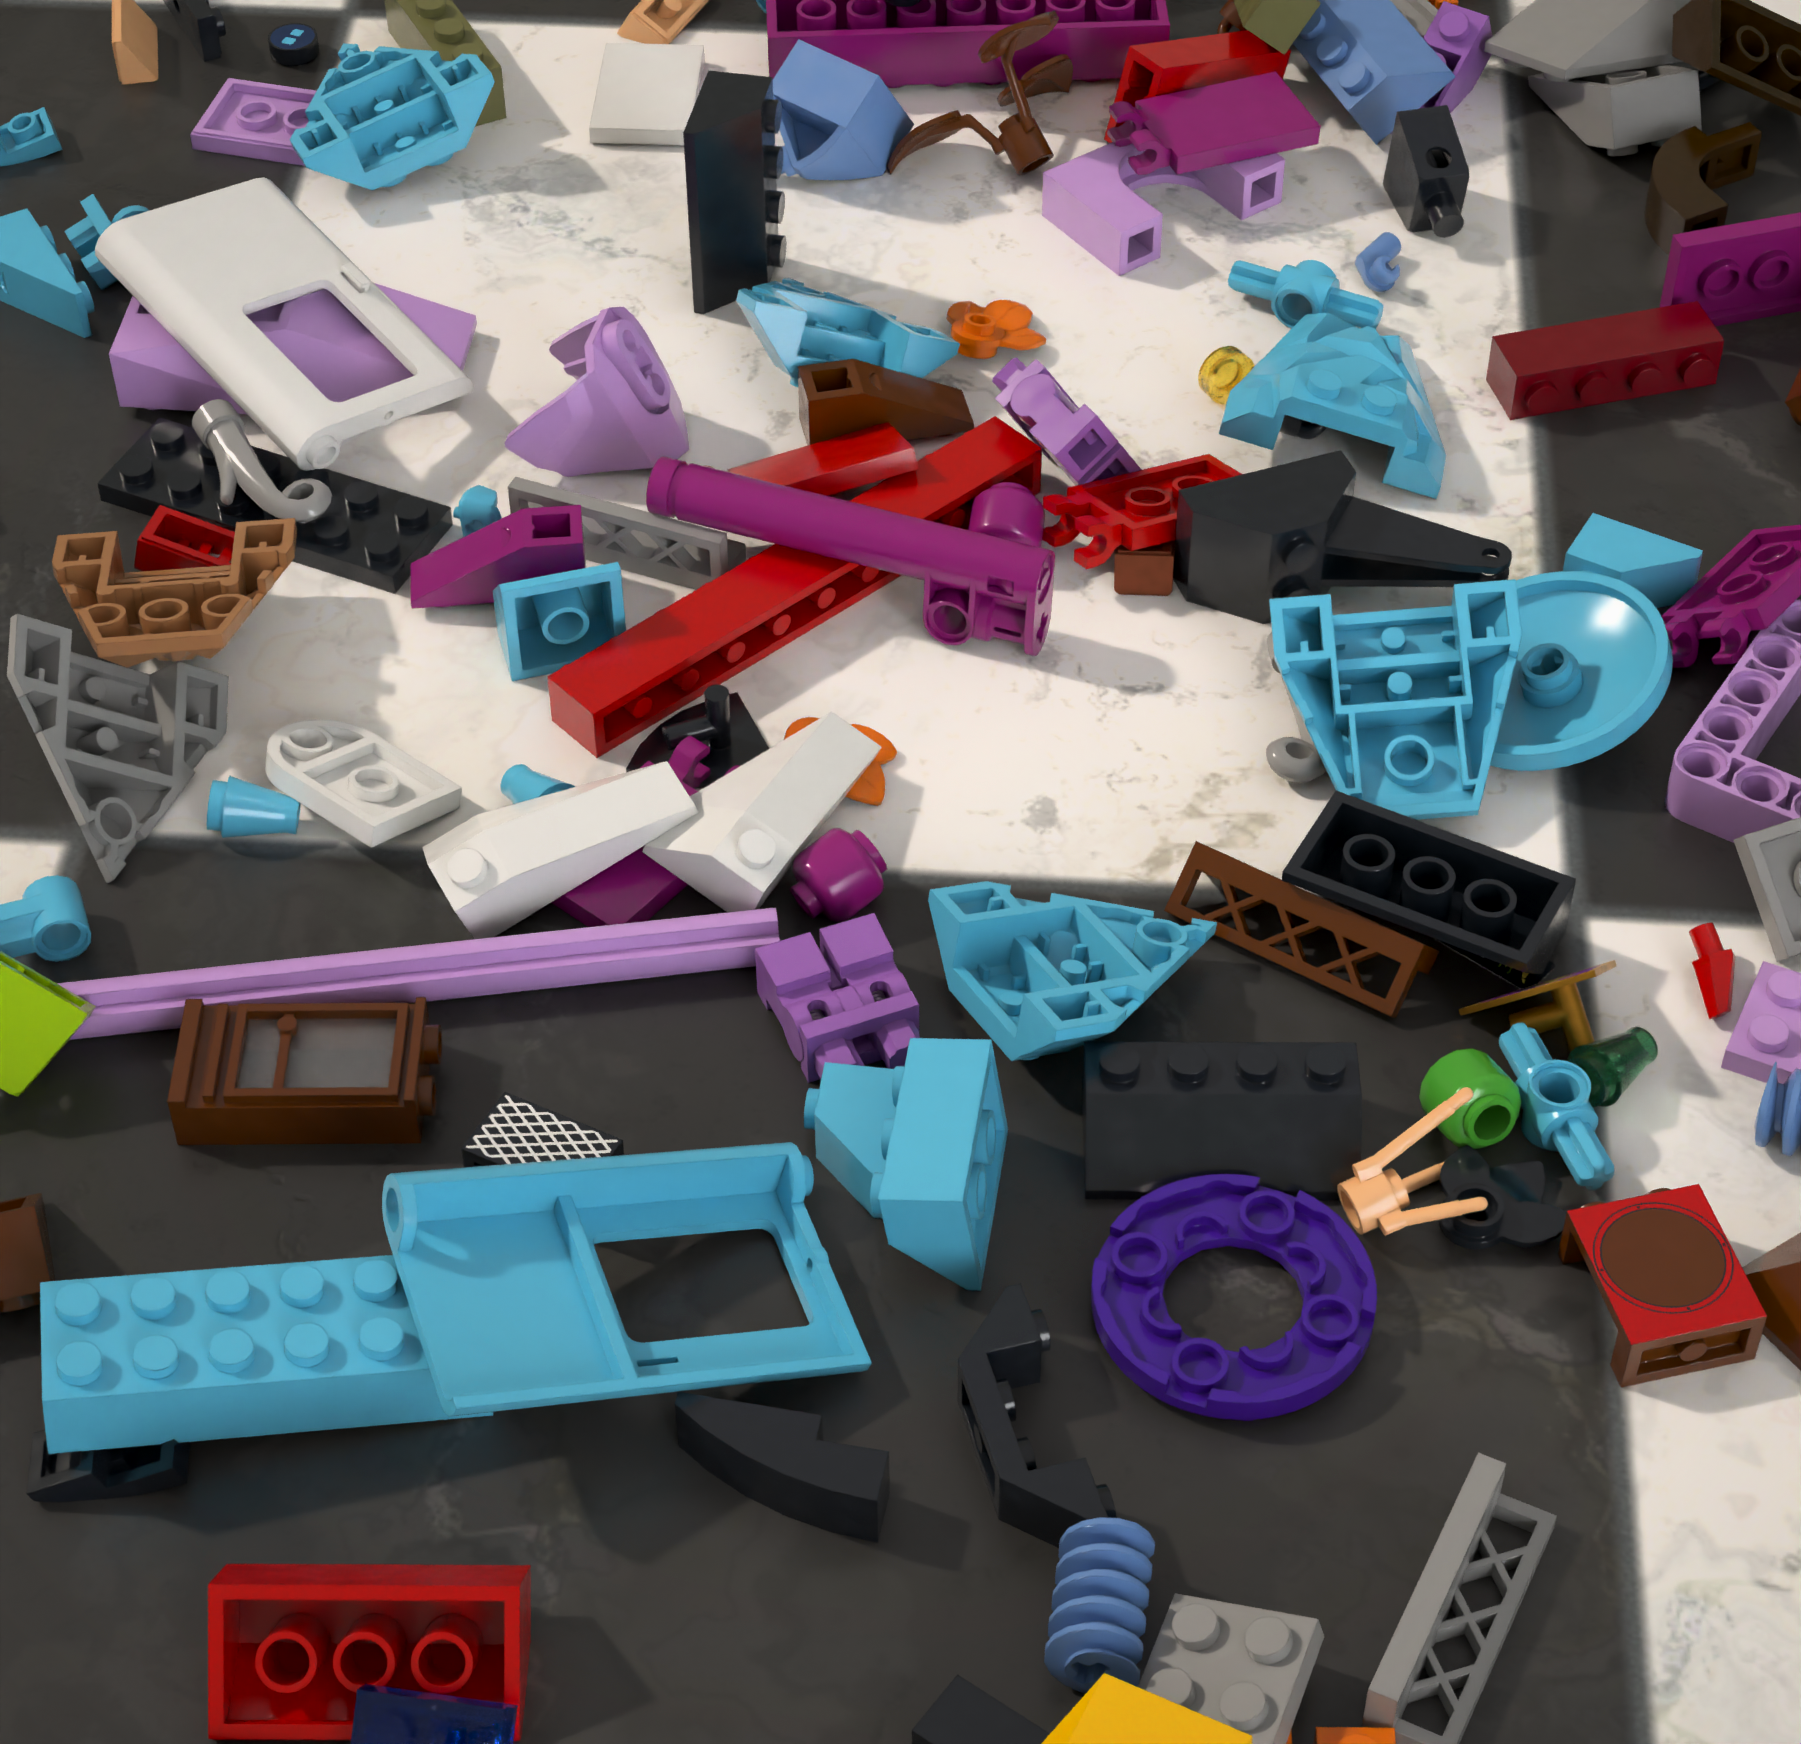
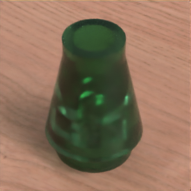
M1631 1027L1624 1033L1574 1048L1570 1052L1567 1061L1579 1066L1587 1073L1591 1081L1589 1102L1592 1107H1607L1616 1103L1642 1070L1657 1058L1658 1047L1655 1039L1647 1030L1641 1027Z

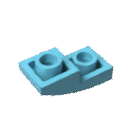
M45 107L31 113L19 114L8 123L0 126V167L28 162L62 150L53 122Z

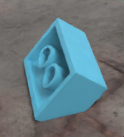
M910 1038L905 1066H896L893 1072L892 1098L896 1111L894 1119L886 1118L883 1122L881 1149L883 1159L886 1161L883 1173L875 1172L872 1177L870 1189L871 1210L873 1215H882L889 1245L964 1289L981 1291L1008 1134L1007 1119L992 1040Z

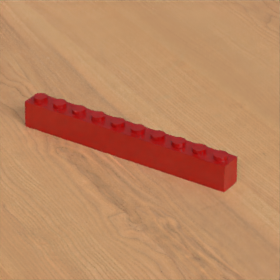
M994 416L931 454L922 457L917 461L919 469L885 479L850 501L968 530L970 511L974 498L993 485L1001 482H1012L1027 487L1034 496L1041 492L1042 448ZM774 544L547 676L552 721L598 758L702 696L709 686L722 684L902 575Z

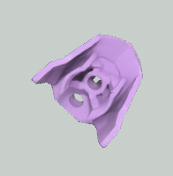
M625 307L603 309L598 315L578 324L552 341L549 348L550 353L565 365L563 368L565 372L573 376L577 381L510 432L504 443L508 450L533 466L555 471L565 477L598 472L653 468L657 460L662 456L678 459L689 450L686 421L679 396L647 333L634 315Z

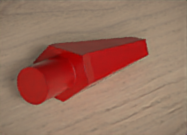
M1705 923L1689 931L1699 957L1692 964L1709 1019H1715L1731 1011L1736 956L1732 949L1724 950L1714 924Z

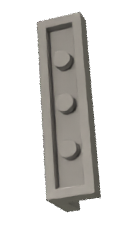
M515 477L508 486L511 514L523 508L581 505L586 560L600 564L618 562L622 570L695 590L746 561L745 543L727 539V533L519 477Z
M1479 1452L1368 1688L1362 1727L1395 1728L1396 1744L1460 1743L1554 1530L1557 1515L1501 1494L1506 1463ZM1492 1517L1532 1532L1527 1546L1497 1554L1486 1533ZM1478 1550L1482 1559L1472 1562ZM1517 1568L1511 1580L1507 1571ZM1492 1576L1503 1597L1502 1603L1471 1613L1460 1591L1461 1585ZM1452 1608L1456 1618L1446 1620ZM1491 1626L1485 1639L1480 1629ZM1465 1634L1477 1657L1475 1664L1444 1673L1433 1651L1435 1643ZM1425 1667L1429 1678L1418 1681ZM1464 1687L1458 1700L1453 1690ZM1437 1694L1450 1718L1443 1736L1401 1719L1408 1703Z

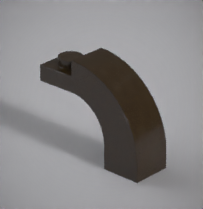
M1750 122L1709 136L1696 126H1693L1671 137L1657 152L1653 161L1644 214L1646 226L1651 237L1666 254L1669 255L1673 234L1725 225L1729 205L1712 190L1754 175L1762 132Z

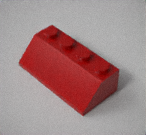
M226 1564L208 1584V1739L520 1741L523 1729L531 1643V1565Z

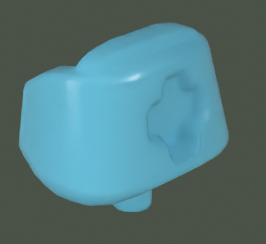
M477 485L463 493L459 506L455 507L453 512L454 518L460 519L463 537L502 519L497 508L498 498L495 490Z

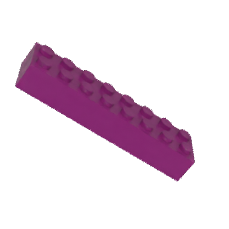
M766 0L769 77L774 79L796 42L800 39L879 75L888 88L924 84L946 87L956 83L997 85L1008 82L1001 56L987 63H982L979 59L978 51L984 42L998 31L1012 24L1026 21L1042 13L1055 11L1059 20L1053 30L1037 42L1014 52L1012 63L1018 80L1022 79V76L1035 66L1058 55L1067 54L1073 65L1072 80L1096 82L1101 79L1121 78L1129 46L1169 41L1170 22L1166 0H921L918 4L911 7L893 6L885 0Z

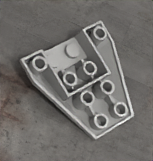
M1534 0L1485 42L1484 52L1504 58L1503 62L1508 66L1516 68L1530 67L1544 72V78L1555 82H1568L1579 77L1683 62L1672 56L1673 15L1691 0Z

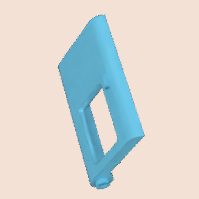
M792 1142L401 1172L387 1175L382 1192L384 1226L444 1413L451 1417L867 1371L872 1362L833 1273L827 1252L822 1247L804 1204L805 1196L811 1194L814 1184V1174L810 1159L806 1155L801 1154L797 1145ZM738 1230H766L775 1239L809 1321V1325L802 1327L645 1343L633 1341L626 1334L594 1245L603 1242Z

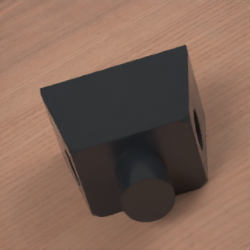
M1447 105L1398 111L1383 179L1384 189L1408 231L1415 233L1433 230L1434 234L1438 237L1453 236L1464 225L1461 212L1469 182V168Z

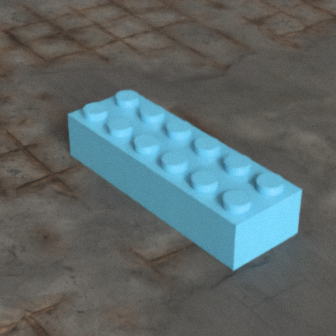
M393 1255L40 1282L42 1405L48 1454L160 1445L173 1439L178 1443L493 1416V1412L451 1417L444 1413Z

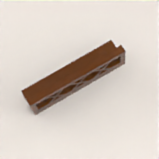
M1197 841L1164 909L1165 912L1191 923L1192 918L1217 922L1215 935L1394 1018L1399 1013L1417 971L1429 975L1439 953L1438 950L1295 885L1284 882L1273 875ZM1202 872L1220 880L1228 902V906L1206 915L1186 907ZM1234 887L1254 896L1239 901ZM1269 902L1277 907L1285 932L1259 941L1251 937L1243 911ZM1291 913L1310 922L1295 927ZM1233 916L1237 930L1218 921ZM1326 928L1334 932L1342 958L1316 967L1307 962L1299 937ZM1348 939L1367 948L1352 954ZM1289 941L1294 956L1275 947ZM1380 954L1401 963L1386 998L1365 990L1356 965L1357 963ZM1346 968L1351 983L1331 973Z

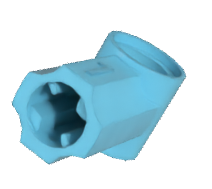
M56 875L38 879L26 888L21 900L0 905V951L12 958L36 952L38 956L45 960L55 962L67 961L82 954L91 943V930L80 889L76 882L68 877Z

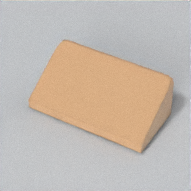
M112 0V47L119 81L122 82V85L157 81L158 29L156 24L134 0Z
M641 0L629 13L617 34L623 38L644 44H670L710 0Z

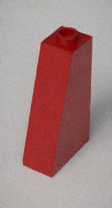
M1248 30L1132 45L1128 49L1114 103L1126 101L1135 107V101L1275 71L1283 80L1291 50L1288 49L1284 55ZM1110 115L1107 129L1119 127L1125 121L1117 123L1112 115ZM1106 130L1104 140L1111 143L1112 140L1107 135Z

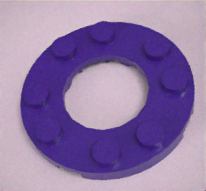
M1212 1174L1190 1177L1159 1187L1142 1196L1124 1210L1110 1226V1235L1101 1248L1098 1258L1094 1260L1091 1288L1092 1316L1096 1331L1107 1353L1120 1370L1140 1388L1169 1405L1202 1416L1242 1421L1275 1417L1297 1411L1317 1402L1339 1387L1353 1373L1368 1348L1373 1332L1377 1305V1284L1370 1258L1357 1235L1338 1214L1313 1196L1299 1190L1297 1197L1278 1190L1259 1186L1260 1177ZM1232 1246L1256 1250L1279 1262L1296 1280L1303 1300L1301 1317L1290 1331L1285 1332L1284 1337L1265 1348L1249 1350L1247 1346L1239 1348V1352L1225 1350L1220 1344L1210 1339L1191 1338L1182 1331L1179 1323H1175L1171 1319L1163 1297L1165 1282L1177 1265L1190 1256L1206 1249Z

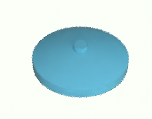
M1559 571L1516 580L1522 639L1490 766L1517 771L1550 770L1567 767L1599 756L1634 734L1651 717L1665 696L1672 674L1673 657L1664 621L1657 608L1643 593L1625 582L1606 575L1580 571Z

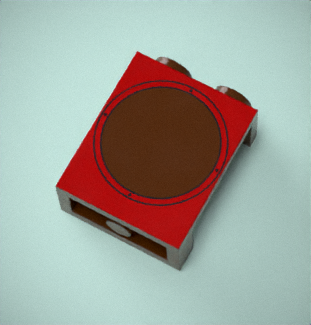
M1699 1184L1676 1189L1659 1188L1642 1196L1607 1203L1596 1201L1585 1204L1578 1209L1567 1211L1558 1255L1563 1265L1585 1260L1618 1329L1610 1366L1621 1388L1755 1359L1767 1315Z

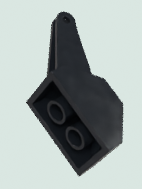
M1339 450L1179 490L1173 581L1187 602L1261 624L1271 623L1269 599L1325 595L1331 587H1454V584L1508 580L1512 552L1501 542L1475 536L1354 497L1356 471L1343 452Z

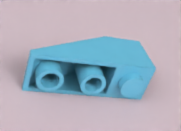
M28 208L0 216V301L83 338L92 336L88 314L95 311L92 296L84 281L76 283L74 270L66 253L57 254L56 244L48 226L39 227Z

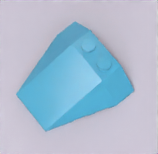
M1516 579L1454 584L1452 605L1333 615L1331 594L1269 599L1274 660L1335 790L1415 820L1478 815L1522 639Z

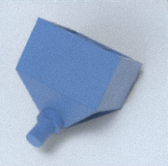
M798 39L773 79V100H780L782 104L779 130L785 145L782 146L783 167L781 174L786 173L788 177L799 174L800 177L808 180H852L882 176L887 169L889 159L895 147L914 126L912 120L879 75Z

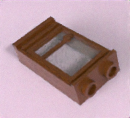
M416 997L415 1004L262 1003L218 1004L204 1006L203 999H186L167 1100L177 1144L421 1143L424 1116H435L436 1079L434 1075H429L430 1065L441 1064V1025L430 1024L426 997Z

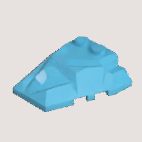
M1331 313L1306 314L1230 391L1219 430L1220 435L1273 450L1284 417L1288 415L1388 445L1382 483L1431 498H1437L1441 488L1446 453L1411 346L1399 335L1380 336L1373 327L1358 328Z

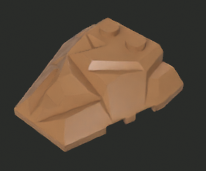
M296 519L236 522L231 565L124 573L117 531L58 535L52 559L53 572L98 658L126 668L154 658L159 661L171 660L175 662L193 660L199 655L211 659L227 645L295 558Z

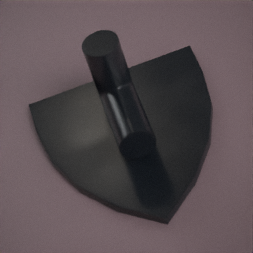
M711 685L704 692L705 702L684 709L666 720L639 745L626 768V772L639 769L648 761L654 764L665 761L669 762L677 745L686 737L692 736L710 747V753L699 761L710 768L711 771L710 776L696 787L705 788L723 777L733 766L745 764L768 750L769 747L738 692L729 694V690L725 686Z

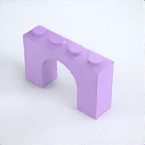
M1111 142L1043 172L1042 216L1115 274L1121 276L1160 258L1163 214L1133 192V190L1160 183L1189 186L1204 192L1240 220H1244L1281 203L1285 159L1279 154L1274 153L1177 175L1170 166L1159 168L1147 175H1138L1129 165L1128 157L1141 155L1146 150L1138 151L1133 143L1128 146L1119 147Z

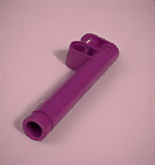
M662 456L659 458L652 469L646 492V504L650 513L669 518L676 516L681 521L924 580V626L932 637L944 644L960 645L970 638L990 641L993 637L1024 644L1025 654L1037 656L1044 645L1052 612L1055 554L1052 550L694 463L688 465L686 461Z

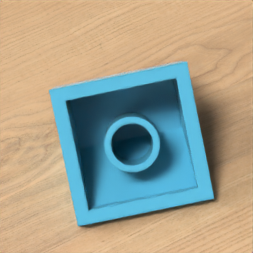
M618 562L503 583L493 590L497 632L511 681L552 674L564 665L577 660L611 638L626 631L621 568Z

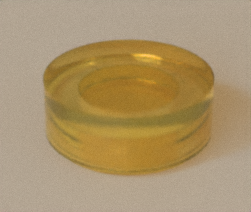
M1224 346L1218 348L1202 363L1198 374L1199 386L1213 401L1219 404H1226L1230 391L1255 365L1237 347Z

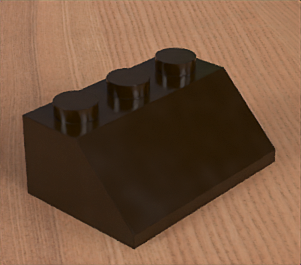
M1691 0L1673 15V57L1801 116V24L1750 0Z

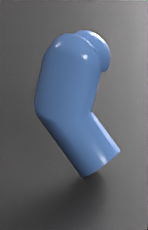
M1384 232L1378 236L1355 260V266L1364 284L1373 291L1385 292L1391 289L1400 276L1399 264L1393 269L1388 264L1401 251L1399 239L1390 232Z

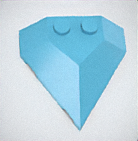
M343 43L338 52L341 60L338 69L332 68L326 73L305 111L309 120L306 127L295 129L290 142L308 169L370 190H375L379 187H392L401 183L407 177V174L425 166L443 164L451 159L453 153L466 148L495 81L492 73L475 54L462 53L453 61H445L441 59L438 51L379 46L374 52H360L358 44Z
M784 278L782 283L772 281L753 286L752 290L739 289L736 299L773 364L791 377L790 384L798 387V366L846 359H856L923 378L957 355L960 343L940 331L926 326L896 321L897 316L830 292L822 293L815 289L804 287V283L791 278Z
M989 881L930 889L928 898L949 991L1011 1061L1033 1060L1039 1056L1067 1052L1084 1045V1041H1093L1114 1032L1215 934L1217 922L1192 918L1191 925L1180 926L1169 920L1153 918L1154 911L1056 893H1051L1050 902L1046 903L1015 898L1010 893L1011 885Z

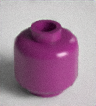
M1001 482L984 490L974 498L970 511L968 530L1041 548L1045 510L1042 503L1027 487L1012 482Z
M833 828L795 857L792 862V870L797 883L790 888V892L810 918L813 919L822 913L827 919L835 923L845 922L882 893L884 889L882 873L887 870V865L873 843L861 831L855 830L850 834L841 828Z

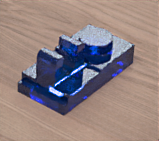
M364 1684L357 1689L351 1744H513L518 1705Z

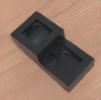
M45 1429L37 1431L32 1436L26 1494L33 1501L72 1502L131 1497L187 1484L190 1442L178 1443L173 1439L160 1445L48 1454Z

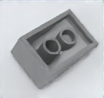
M1658 65L1579 77L1568 82L1550 81L1544 78L1543 73L1528 76L1529 87L1586 145L1606 148L1608 156L1635 154L1638 152L1639 144L1651 142V146L1661 147L1674 135L1693 126L1702 131L1698 69Z

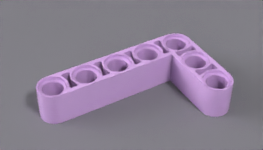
M1795 600L1767 629L1759 631L1680 743L1673 758L1664 800L1666 809L1678 820L1733 843L1734 839L1801 817V778L1756 761L1801 694V600Z

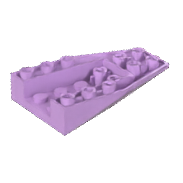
M374 283L463 371L477 325L476 315ZM326 289L246 315L330 401L343 402L414 376ZM132 296L109 352L120 407L145 408L148 410L197 411L203 404L209 401L222 399L231 403L238 414H246Z

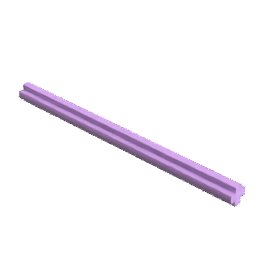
M775 907L57 984L96 1006L91 1016L70 1038V1040L181 1028L186 999H203L204 1006L262 1003H415L416 997H426L428 1002L756 966L755 948L778 942L780 937Z

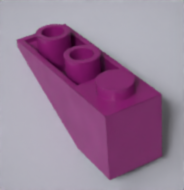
M581 505L520 509L412 562L411 608L494 603L493 590L499 584L586 568Z

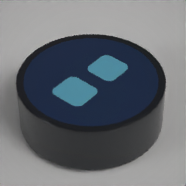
M284 24L273 29L268 35L270 56L274 61L282 65H303L312 61L319 53L317 32L307 24Z

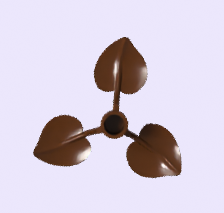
M1055 11L1046 12L1026 21L1012 24L992 35L978 51V56L982 63H987L1001 56L1009 86L998 95L997 102L1001 107L1016 103L1019 112L1007 118L998 126L1001 132L999 138L993 135L971 114L961 116L958 110L949 112L917 126L898 143L887 165L890 175L899 162L911 153L942 141L963 128H971L991 145L995 155L1005 151L1018 175L1032 172L1051 160L1054 154L1035 118H1032L1027 98L1049 92L1069 93L1073 76L1072 62L1067 54H1061L1030 69L1022 76V79L1018 80L1012 59L1015 51L1037 42L1053 30L1059 20Z

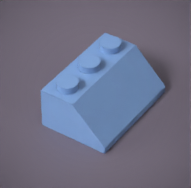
M1319 0L1320 6L1293 42L1297 50L1376 145L1393 131L1398 111L1419 109L1456 77L1390 0Z

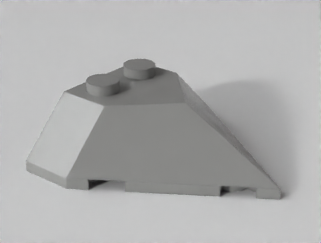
M16 614L10 618L7 677L106 883H109L126 865L124 860L139 841L146 839L196 773L194 768L207 751L215 748L226 734L229 676L179 661L152 674L71 652V629Z

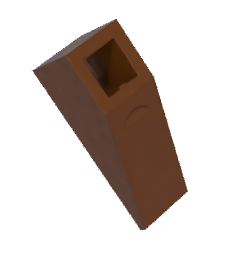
M856 359L798 366L799 420L807 446L885 422H889L906 440L948 436L974 429V422L961 389Z

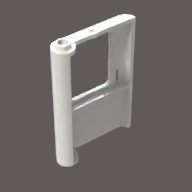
M265 177L255 178L121 219L111 224L98 238L95 246V256L301 470L323 469L332 464L340 453V445L344 439L380 426H387L398 419L473 392L474 384L471 379L270 179ZM326 289L414 376L343 402L330 401L246 315Z

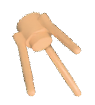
M1462 1088L1375 1155L1352 1165L1355 1177L1339 1183L1337 1189L1343 1209L1352 1226L1360 1235L1379 1227L1386 1236L1406 1226L1461 1216L1462 1214L1481 1211L1487 1208L1488 1201L1486 1198L1476 1197L1401 1211V1209L1410 1205L1408 1193L1440 1179L1441 1168L1444 1162L1435 1164L1403 1179L1400 1178L1393 1168L1382 1171L1383 1167L1471 1100L1473 1097L1471 1088Z

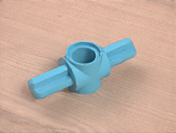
M1239 260L1233 264L1229 274L1228 285L1233 290L1271 301V309L1278 320L1291 329L1306 314L1331 313L1354 326L1361 328L1369 326L1376 329L1383 314L1382 303L1376 299L1340 289L1339 279L1336 278L1334 272L1327 265L1316 260L1302 261L1296 267L1286 264L1280 272Z
M1523 1022L1513 1024L1509 1031L1500 1035L1499 1047L1517 1077L1515 1083L1519 1088L1522 1100L1521 1129L1524 1136L1532 1144L1540 1148L1559 1151L1578 1185L1585 1186L1590 1191L1601 1188L1604 1182L1613 1178L1615 1170L1612 1161L1594 1132L1598 1125V1116L1589 1102L1591 1081L1587 1073L1571 1062L1552 1059L1534 1028L1527 1027Z

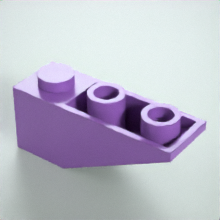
M1443 1L1423 39L1456 77L1420 108L1447 105L1451 113L1473 90L1492 55L1484 52L1485 42L1492 37L1489 16Z

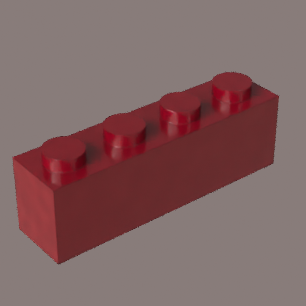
M1698 301L1492 336L1486 381L1509 419H1520L1716 384L1725 340Z

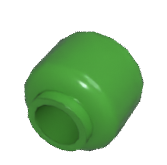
M1469 1048L1455 1050L1441 1057L1430 1067L1421 1083L1419 1098L1425 1115L1462 1088H1471L1473 1091L1472 1099L1456 1110L1453 1115L1438 1125L1437 1128L1453 1145L1458 1147L1468 1145L1473 1149H1479L1502 1141L1511 1132L1520 1112L1522 1100L1516 1083L1485 1052Z

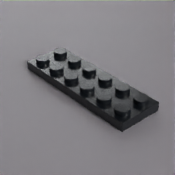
M159 418L97 483L101 501L151 517L159 505L233 532H235L236 522L279 519L260 508L242 490L238 483L233 503L230 505L223 504L220 500L219 471L212 451L205 447L192 427ZM252 446L266 473L280 492H283L294 481L312 478L323 482L332 493L331 503L323 515L309 522H296L297 538L293 562L396 594L411 576V563L428 555L453 525L451 507L325 468L304 471L299 469L289 457Z

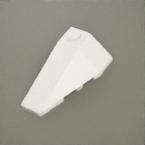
M831 711L691 795L690 798L699 813L646 844L642 852L726 912L759 909L791 868L795 857L811 842L882 747Z
M665 761L477 814L422 848L429 868L453 910L474 939L491 938L699 813L669 763Z

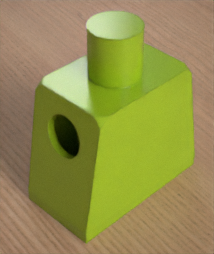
M0 951V1089L18 1097L91 1016L96 1006Z

